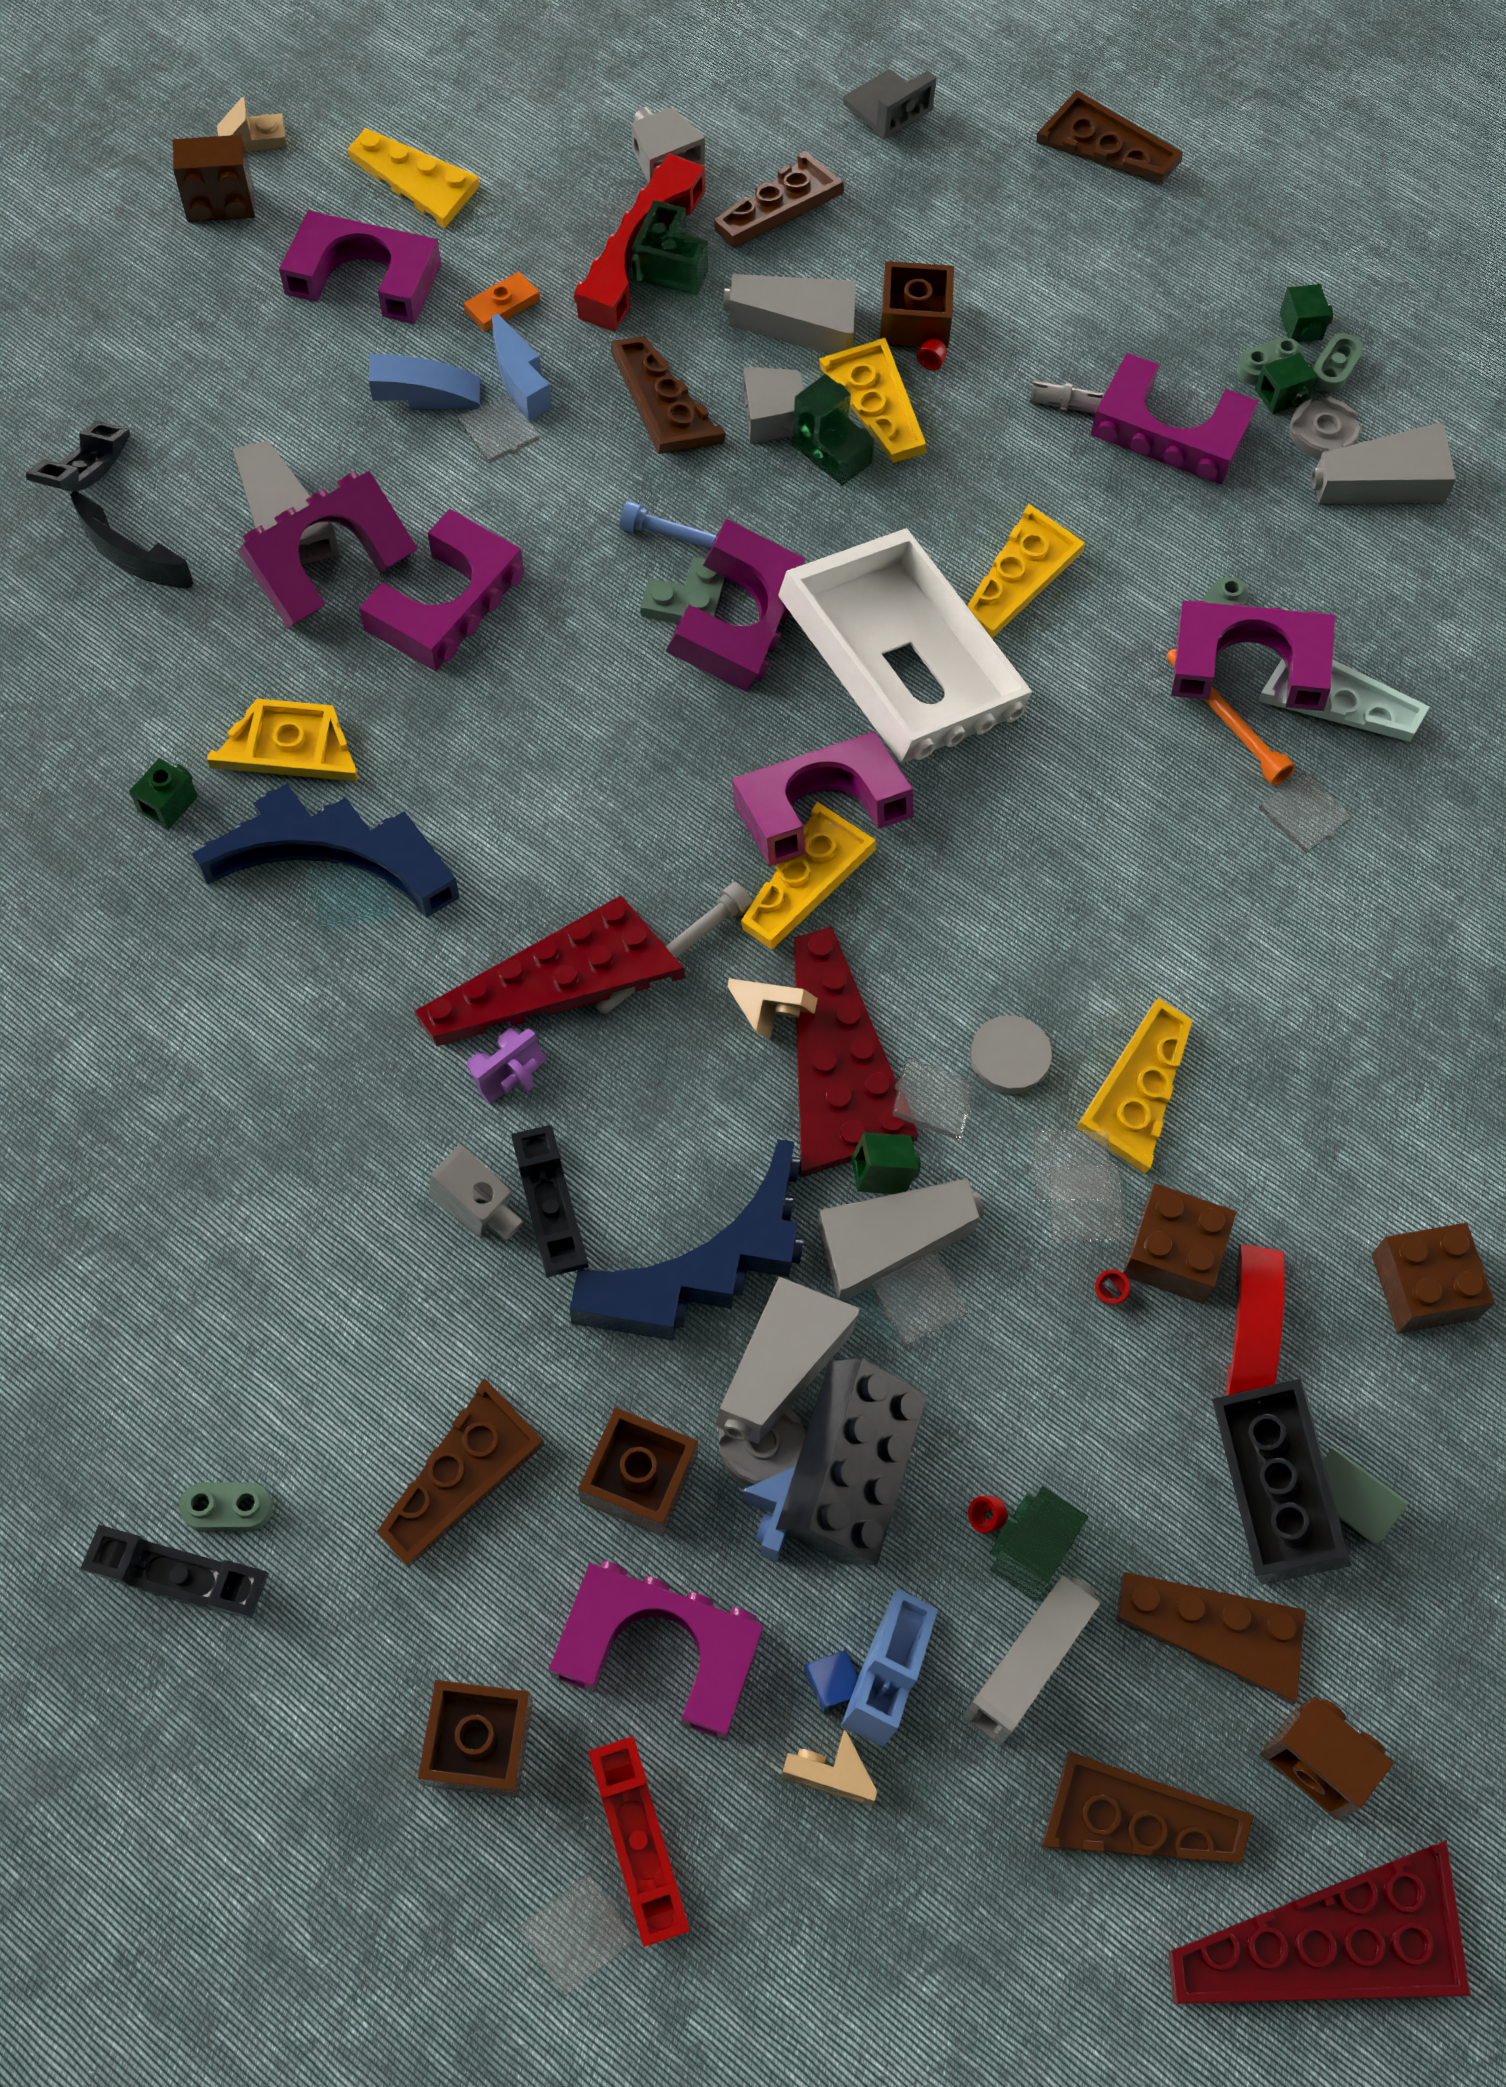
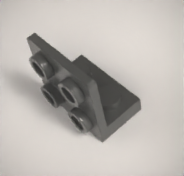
M888 69L844 95L843 104L885 139L933 110L937 78L929 71H926L906 82L893 70Z

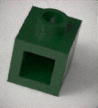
M1321 284L1287 287L1279 313L1288 338L1297 342L1323 340L1326 329L1333 320V308L1330 303H1327Z
M1298 352L1264 364L1255 390L1270 412L1274 414L1291 407L1296 408L1303 402L1308 401L1317 376L1312 366L1307 364Z
M158 758L129 790L137 811L167 830L173 826L198 797L192 782L193 777L191 773L177 763L171 765L161 758Z
M863 1132L851 1158L857 1192L883 1194L906 1192L913 1179L918 1177L921 1166L920 1157L914 1151L911 1136Z

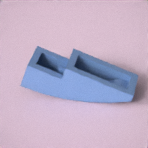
M497 313L492 316V325L499 373L506 391L515 406L530 422L552 409L550 385L541 376L540 356Z
M370 354L369 386L372 401L408 400L410 410L480 409V376L448 364L419 357L395 354Z
M897 1588L870 1646L841 1726L882 1747L893 1736L899 1727L908 1693L917 1682L938 1612L937 1608Z

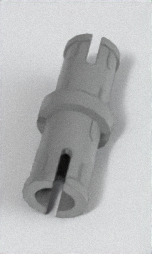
M1034 379L1030 403L1059 407L1060 411L1067 412V409L1095 414L1102 401L1103 392L1072 387V383L1060 385Z

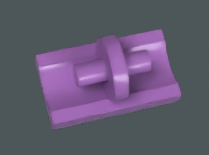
M509 1028L499 1036L497 1044L500 1050L491 1057L485 1053L478 1052L467 1061V1066L482 1098L488 1104L493 1103L505 1092L508 1093L517 1085L525 1092H529L534 1088L535 1085L530 1075L538 1070L539 1066L547 1059L538 1045L536 1034L529 1028L522 1033Z

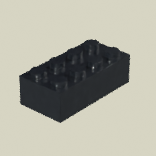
M864 1358L829 1361L776 1530L841 1564L877 1565L928 1395Z
M1301 1379L1212 1399L1255 1576L1261 1585L1352 1566L1309 1402Z

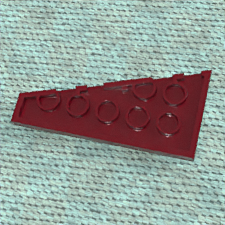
M620 895L418 1008L414 1013L419 1024L437 1047L484 1034L487 1027L510 1021L511 1026L526 1022V1016L545 1011L547 1016L608 1000L612 993L634 987L637 992L650 988V982L671 977L673 982L684 979L686 976L684 967Z
M832 926L794 937L795 988L805 989L818 998L815 1014L800 1012L799 1018H796L801 1178L851 1162L852 1155L863 1132L911 1136L912 1142L917 1141L918 1132Z
M1447 1840L1168 1951L1173 2004L1470 1996Z

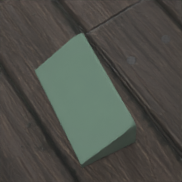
M1333 1446L1325 1456L1324 1463L1339 1519L1371 1543L1378 1545L1408 1506L1409 1502Z

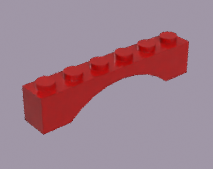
M668 153L662 164L655 167L650 182L646 188H642L639 191L635 205L631 211H626L622 218L621 226L615 235H610L605 250L599 258L594 259L585 280L578 283L574 292V301L577 304L579 319L613 332L616 331L630 309L627 275L636 252L660 228L692 214L706 192L705 166Z

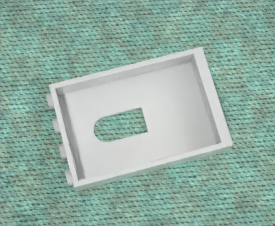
M907 528L786 571L778 594L779 598L901 764L914 758L921 760L930 755L934 750L946 745L947 747H953L965 737L975 733L978 735L984 734L994 725L1004 721L1008 723L1013 722L1025 712V705L1032 690ZM910 644L942 686L944 698L935 704H926L917 700L882 654Z

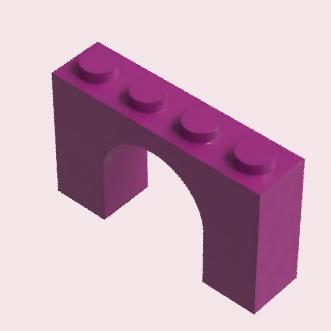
M308 210L279 268L284 294L317 302L330 274L338 266L357 259L374 260L388 267L378 290L382 317L415 324L441 267L438 239Z
M1126 353L1096 410L1090 435L1161 461L1172 467L1201 476L1204 479L1223 484L1251 426L1259 401L1225 389L1213 415L1204 424L1187 429L1167 426L1156 420L1146 407V402L1153 390L1160 364Z
M356 470L337 481L338 489L329 494L325 489H322L306 499L308 506L296 512L294 507H291L274 518L277 522L276 525L267 530H264L263 526L260 525L243 536L245 543L238 549V552L287 628L317 612L325 605L305 573L299 559V541L303 531L309 526L330 522L349 529L359 539L379 573L407 558L418 549L370 470L360 476Z
M449 509L428 532L431 556L464 574L471 581L467 590L461 596L448 603L428 605L416 602L382 582L359 607L363 627L366 632L435 672L445 661L448 662L453 658L461 642L467 636H471L476 632L484 616L489 611H493L498 607L502 596L511 586L517 585L524 574L521 548L452 509Z
M725 519L712 543L703 566L743 586L752 595L757 604L759 621L750 625H732L688 604L665 652L747 692L754 680L761 682L770 664V661L765 659L767 651L771 653L774 651L782 632L776 630L779 622L784 624L790 614V611L778 596L786 571L802 566L805 558Z
M1183 600L1178 623L1171 696L1209 700L1217 655L1233 644L1253 642L1273 649L1284 660L1288 671L1286 708L1324 711L1331 689L1335 615L1316 611L1302 612L1283 610L1281 608H1260L1241 604L1228 605Z
M875 731L732 778L735 808L769 866L806 854L804 826L792 806L797 800L809 793L820 790H838L854 796L861 802L877 829L914 817L913 788Z
M602 1561L601 1566L589 1563L549 1667L551 1678L595 1693L612 1645L625 1628L647 1618H663L673 1621L690 1634L700 1656L699 1669L681 1718L682 1726L726 1741L763 1632V1625L756 1622L757 1616L740 1608L732 1607L729 1613L712 1607L714 1601L698 1593L688 1592L687 1596L684 1597L670 1592L671 1586L653 1577L646 1576L643 1582L626 1576L628 1571L625 1568L608 1561Z

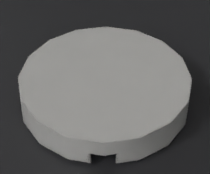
M1321 397L1320 401L1312 402V399L1296 408L1289 425L1290 437L1297 448L1309 456L1320 459L1322 452L1357 444L1362 427L1357 421L1358 415L1354 409L1342 401Z
M1015 1015L998 1016L985 1022L975 1033L969 1052L971 1067L974 1073L984 1080L983 1084L991 1090L1004 1094H1023L1031 1090L1039 1082L1041 1083L1047 1075L1052 1060L1051 1043L1044 1031L1031 1020Z
M789 1407L758 1444L750 1440L738 1441L732 1439L724 1433L723 1429H720L719 1454L725 1469L737 1481L752 1486L795 1467L806 1436L804 1426L800 1417Z

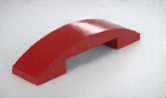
M1240 1244L1235 1285L1239 1288L1232 1362L1228 1366L1226 1396L1275 1385L1284 1312L1285 1274L1283 1251Z
M634 1736L589 1750V1757L643 1947L689 1932V1925Z

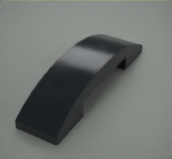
M95 421L79 433V448L59 463L46 459L42 460L26 472V480L65 491L84 490L101 479L112 467L130 436V430Z
M78 491L70 494L87 537L97 550L113 564L136 577L164 586L190 588L194 584L187 561L160 543H157L147 552L110 528L103 507Z
M552 1124L511 1134L546 1278L588 1268L589 1264L576 1222Z
M98 1525L80 1568L85 1572L147 1593L192 1606L246 1618L253 1617L269 1575L267 1571L225 1559L223 1562L152 1543L144 1540L141 1536Z

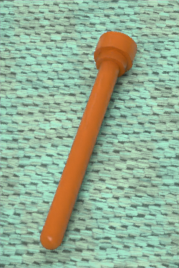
M1176 649L1170 650L1167 654V660L1173 667ZM1212 687L1209 700H1203L1261 762L1262 776L1272 786L1283 783L1294 772L1296 765L1286 754H1280L1278 751L1272 752Z

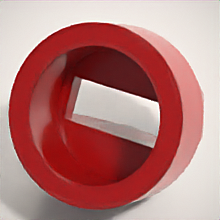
M935 338L928 339L918 350L916 355L917 361L925 369L931 371L939 370L946 359L947 349L941 340Z
M1114 1269L1106 1270L1097 1277L1095 1292L1101 1302L1106 1305L1116 1306L1128 1298L1130 1283L1126 1275L1121 1271ZM1109 1280L1121 1296L1115 1299L1103 1283Z
M991 1495L979 1496L970 1503L968 1517L970 1524L976 1531L989 1533L1000 1530L1006 1524L1008 1512L1003 1500ZM993 1511V1518L986 1521L984 1514Z

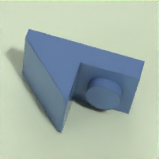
M795 1467L743 1490V1502L773 1513L772 1516L768 1514L763 1515L756 1540L762 1542L760 1556L778 1562L787 1537L786 1534L776 1530Z

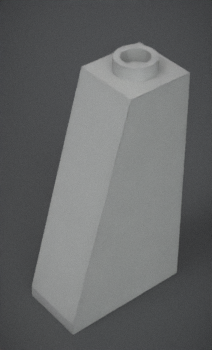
M732 274L731 289L724 288L723 310H730L729 325L829 354H835L853 348L856 281Z
M1436 423L1322 452L1317 468L1312 469L1310 477L1311 488L1316 490L1318 504L1445 503L1456 481L1444 423Z
M269 441L233 449L255 528L262 525L264 530H267L277 524L274 518L285 510L294 507L296 512L308 506L306 499L310 495ZM330 522L317 523L303 531L298 547L301 565L340 555L334 527Z
M968 1178L819 1210L817 1226L837 1299L847 1302L974 1233L979 1217L983 1216V1206L979 1193L971 1191Z
M778 1277L721 1404L717 1427L723 1429L724 1433L732 1439L738 1441L750 1440L758 1444L851 1337L856 1326L860 1308Z
M1064 1575L1060 1577L962 1716L997 1745L1001 1746L1013 1732L1101 1604L1093 1598L1095 1593L1086 1583L1075 1577H1072L1071 1580Z

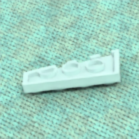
M1283 659L1278 664L1258 699L1259 702L1408 742L1412 740L1430 706L1333 659L1331 689L1324 711L1286 708L1288 671Z

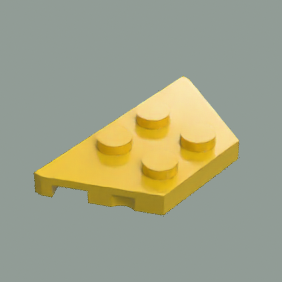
M256 699L247 709L245 717L236 722L227 732L229 739L217 752L212 750L207 757L209 767L215 769L356 782L358 780L357 770L333 705Z

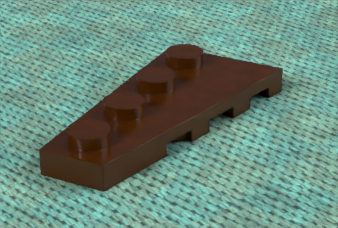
M1078 90L1071 95L1038 131L1036 140L1037 143L1161 184L1182 162L1183 152Z
M803 151L797 156L798 162L792 167L786 164L777 171L778 177L771 183L764 181L757 186L754 196L750 199L741 198L714 219L715 231L732 247H736L844 194L843 181L807 151Z
M645 336L612 341L610 352L658 454L724 443L726 432L720 425L714 426L708 418L709 412L701 403L696 404L688 395L689 388L681 379L677 380L669 372V364Z
M485 1378L475 1390L476 1394L465 1410H461L452 1423L453 1427L439 1447H435L426 1460L425 1467L416 1480L409 1484L377 1530L380 1538L407 1568L414 1564L544 1446L543 1439Z
M1124 1572L1121 1578L1116 1621L1170 1647L1173 1645L1194 1655L1195 1659L1205 1664L1215 1665L1238 1676L1237 1679L1251 1686H1259L1278 1695L1277 1698L1291 1705L1297 1702L1306 1610Z
M1067 1751L1041 1846L1242 1863L1254 1815Z

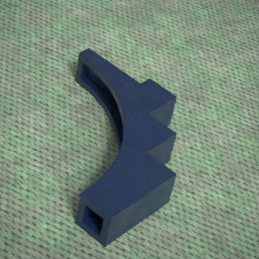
M288 784L277 790L268 791L253 803L257 817L241 822L234 830L216 840L204 843L199 850L192 853L199 874L207 885L236 871L261 864L307 860L330 862L355 868L383 880L406 896L426 918L460 898L456 878L405 811L395 817L384 819L376 828L370 830L345 797L335 804L332 803L324 806L319 813L311 817Z
M777 1140L770 1168L753 1199L730 1225L707 1243L678 1258L645 1268L618 1271L578 1270L569 1309L571 1323L673 1341L676 1327L684 1328L688 1308V1302L685 1301L732 1309L734 1294L743 1295L746 1270L790 1277L792 1263L800 1264L804 1244L803 1238L796 1237L798 1223L790 1221L794 1197L787 1196L788 1183H797L801 1158L793 1157L794 1142Z

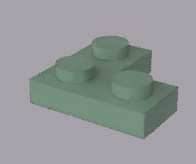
M693 556L685 585L649 578L640 607L641 617L678 624L688 604L716 617L727 578L704 567L703 564L706 558Z

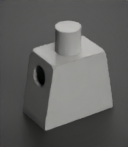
M642 107L635 113L634 122L631 125L632 149L648 183L652 178L655 167L662 164L668 153L700 165L705 164V137L675 109L667 108L653 114L650 108Z
M743 367V397L750 444L802 434L806 426V412L825 411L824 389L804 390L802 375L798 370Z
M461 1144L430 1174L429 1197L476 1235L481 1236L491 1227L507 1241L522 1225L523 1220L507 1208L511 1195L509 1188ZM476 1201H484L486 1204H480Z

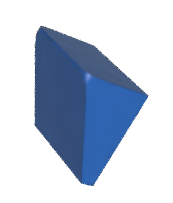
M846 1650L812 1661L804 1666V1672L822 1713L850 1701L858 1676Z

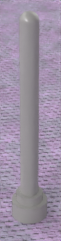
M732 882L720 892L721 897L717 899L718 904L665 946L675 958L725 918H733L735 915L740 917L747 912L752 904V899L740 884ZM632 987L612 993L608 1000L597 1002L596 1009L602 1014L609 1013L634 993L635 988Z

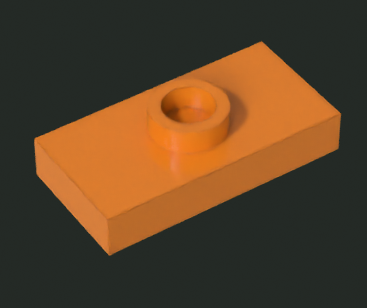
M518 271L464 302V312L486 332L493 328L492 316L498 313L504 320H507L540 301V293Z

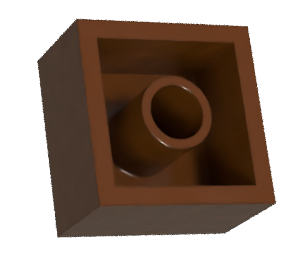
M242 135L173 139V171L187 222L255 218L254 185Z
M885 261L879 339L886 338L887 343L893 345L921 346L928 339L935 338L941 340L946 348H948L953 314L954 266Z
M1154 1183L1145 1201L1123 1273L1127 1278L1204 1304L1215 1287L1237 1211Z
M1468 1223L1385 1236L1371 1254L1397 1334L1478 1320L1495 1303Z
M615 1407L578 1488L580 1502L663 1537L697 1459L698 1440Z
M435 1680L418 1774L419 1781L428 1787L518 1798L533 1706L530 1691Z
M1315 1696L1290 1713L1259 1755L1336 1820L1361 1809L1394 1762L1384 1755L1386 1750L1378 1740L1365 1732L1359 1734L1346 1723V1715L1339 1707L1326 1699L1320 1701Z

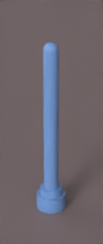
M629 500L624 505L619 523V528L625 531L635 533L636 530L642 532L644 529L709 549L716 535L649 515L648 510L643 509L642 504Z

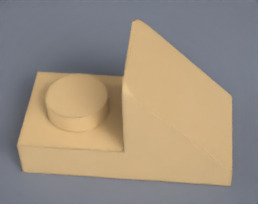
M242 97L217 125L218 136L242 135L246 152L287 148L282 113L249 117L245 97Z
M730 978L728 980L727 987L751 1026L757 1033L767 1039L771 1038L776 1013L792 1018H799L800 1012L815 1014L818 998L805 989Z
M845 1730L841 1736L833 1767L825 1764V1756L813 1751L799 1749L797 1755L787 1754L781 1778L870 1807L875 1802L877 1790Z

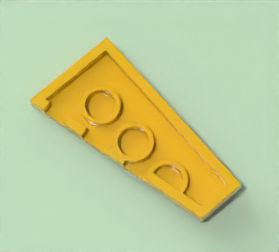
M367 128L362 131L348 148L351 161L378 181L385 180L391 185L393 192L400 197L403 195L414 202L415 208L423 214L427 212L435 217L436 223L443 229L447 227L480 187L479 176Z
M886 338L819 358L822 371L892 463L927 453L926 442Z
M1028 503L1021 520L1013 528L1006 545L998 553L993 562V567L988 575L983 578L967 607L993 639L1083 553L1085 542Z
M818 801L811 810V818L804 826L806 854L776 865V872L770 882H765L741 920L742 929L771 950L877 849L874 838Z
M1159 997L1152 1004L1076 1126L1077 1129L1143 1173H1147L1151 1169L1154 1158L1153 1151L1164 1123L1162 1119L1166 1105L1172 1095L1174 1088L1172 1084L1176 1070L1180 1066L1193 1021Z

